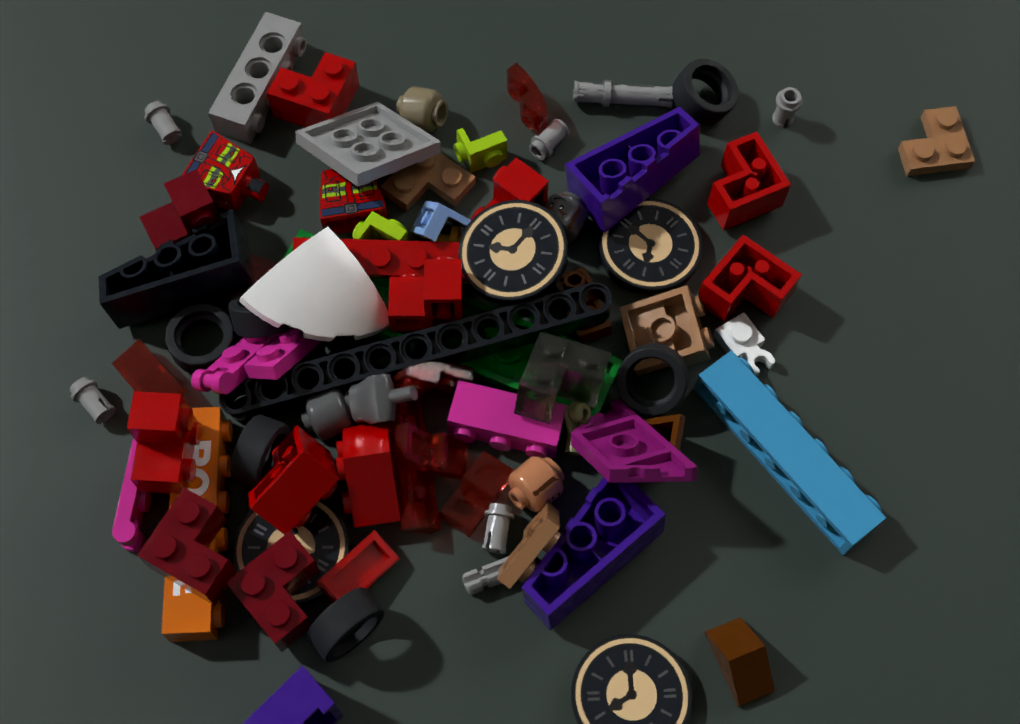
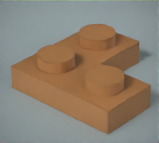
M956 106L924 110L921 115V121L927 138L901 141L898 147L906 176L971 169L975 162Z
M440 153L427 158L423 162L415 163L393 173L380 188L382 195L408 212L428 189L453 206H456L474 187L476 177Z
M546 503L524 529L523 540L499 568L497 579L509 589L517 580L523 583L536 567V563L533 562L541 550H544L546 553L549 552L560 538L561 533L558 532L560 528L559 510L556 507Z

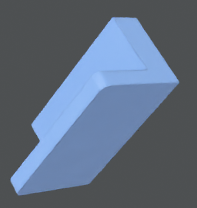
M425 201L410 232L435 242L446 220L465 228L471 220L440 203Z

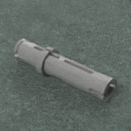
M604 80L603 83L574 81L573 102L602 103V107H609L610 104L671 108L673 103L671 101L673 99V86L611 84V80Z

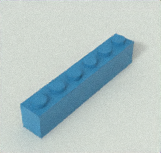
M731 350L698 375L693 389L842 555H845L886 519L881 513L882 510L878 502L871 496L865 495L857 487L852 474L834 462L829 456L826 446L820 440L813 439L803 428L801 419L794 412L786 410L778 401L775 391L769 385L762 384L753 374L751 365L744 358H738Z

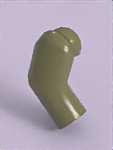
M574 401L567 406L564 412L567 429L564 453L582 456L571 446V432L580 425L588 423L591 417V410L586 403Z

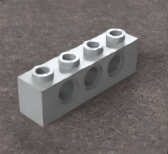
M269 12L264 13L208 112L214 132L251 144L256 133H260L263 130L265 117L271 108L267 96L271 84L280 68L293 71L297 58L302 57L306 50L307 40L304 38L300 22Z

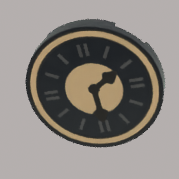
M654 198L644 200L607 232L604 233L600 230L598 241L600 262L606 273L617 284L635 293H640V291L650 293L667 292L680 288L696 272L703 249L699 228L690 215L673 203Z
M508 200L487 207L471 220L462 234L458 257L462 259V272L470 287L484 299L504 305L505 303L533 300L547 294L559 282L565 272L568 263V242L561 222L547 208L531 201Z
M322 499L311 509L308 520L301 527H294L291 530L293 535L315 560L320 570L317 575L291 595L298 606L310 603L316 599L320 600L326 596L315 583L350 552L349 536L341 516L329 503ZM253 510L242 520L235 535L233 561L237 573L284 536L283 533Z
M624 634L599 642L582 658L572 681L571 706L577 724H687L692 706V690L684 666L670 649L649 637Z

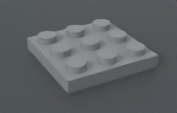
M378 101L295 131L296 144L356 186L367 185L373 180L396 173L400 169L415 163L423 162L427 158L441 152V141Z

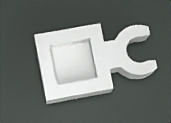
M745 313L715 329L713 336L726 353L732 350L738 358H744L751 365L753 374L758 377L760 370L755 365V362L760 361L764 363L768 370L773 368L775 364L773 355L759 348L764 344V337Z

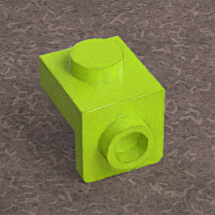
M463 128L456 130L457 143L453 144L454 152L460 163H466L470 173L485 167H495L507 159V139L502 130L470 142Z
M373 211L365 221L361 220L356 225L352 234L353 239L409 241L408 232L400 222L395 219L388 220Z

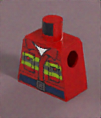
M214 131L209 133L182 174L184 175L197 169L215 206L227 210L232 208L234 211L238 210L247 196L261 202L265 199L269 190V184L258 179L260 172L255 158Z
M333 169L324 170L321 173L320 220L323 229L329 227L335 235L353 232L356 225L361 220L365 221L372 211L388 219L386 205L376 180L367 185L356 186Z

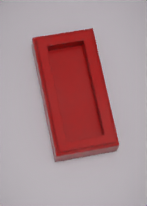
M374 530L315 584L334 603L351 590L360 587L368 589L400 558Z

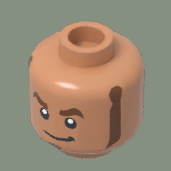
M532 456L509 475L508 482L511 489L508 492L509 498L520 510L527 508L532 512H539L546 503L551 504L563 493L562 481L564 480V474L560 467L549 457Z

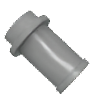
M791 87L781 90L775 99L777 107L773 113L772 121L781 128H784L785 122L787 127L792 124L795 112L801 108L803 103L800 92Z
M154 101L146 106L144 110L145 120L154 126L163 144L171 145L179 141L182 137V132L170 116L169 106L161 101Z
M554 119L539 136L535 135L531 138L529 145L530 153L538 160L550 158L553 154V149L569 135L567 125L560 119Z
M82 377L70 387L71 399L74 402H80L92 416L95 423L101 424L102 420L105 422L110 419L116 412V409L97 389L98 383L95 380Z
M491 503L489 510H485L484 516L488 518L482 550L496 554L506 553L510 521L514 520L511 506Z

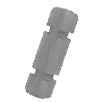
M508 557L482 566L481 571L474 569L464 573L462 580L468 594L472 595L483 591L486 585L491 588L501 584L497 579L498 571Z

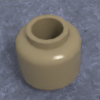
M412 86L397 101L396 110L398 115L427 133L434 132L446 122L448 104L437 90Z

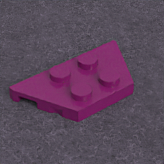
M620 399L611 402L610 411L604 415L598 412L590 418L588 423L580 425L571 432V446L609 483L692 482L697 480L698 466Z

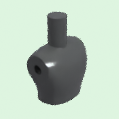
M390 374L369 376L361 382L351 385L349 388L350 411L356 423L383 424L396 421L397 404L415 401L418 398L415 386L394 389Z

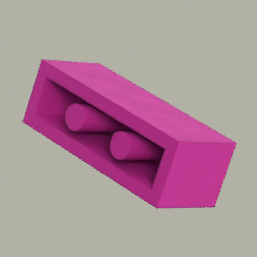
M458 380L447 419L448 434H452L455 439L466 443H472L475 440L486 442L492 448L500 451L516 449L524 451L529 457L538 456L555 459L567 405Z

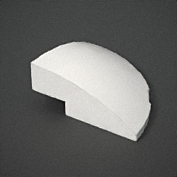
M329 227L312 236L283 258L249 288L239 300L249 311L274 327L279 328L282 324H286L302 330L304 338L330 342L336 336L354 335L355 340L373 336L390 327L388 310L373 282L358 260Z

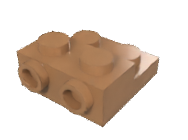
M687 285L619 307L630 352L638 346L657 343L665 344L676 350L685 361L686 366L711 359L708 349L714 348L713 338L709 328H702L700 317L706 315L700 295L694 296ZM648 358L639 362L634 370L640 376L669 367V365L660 359Z

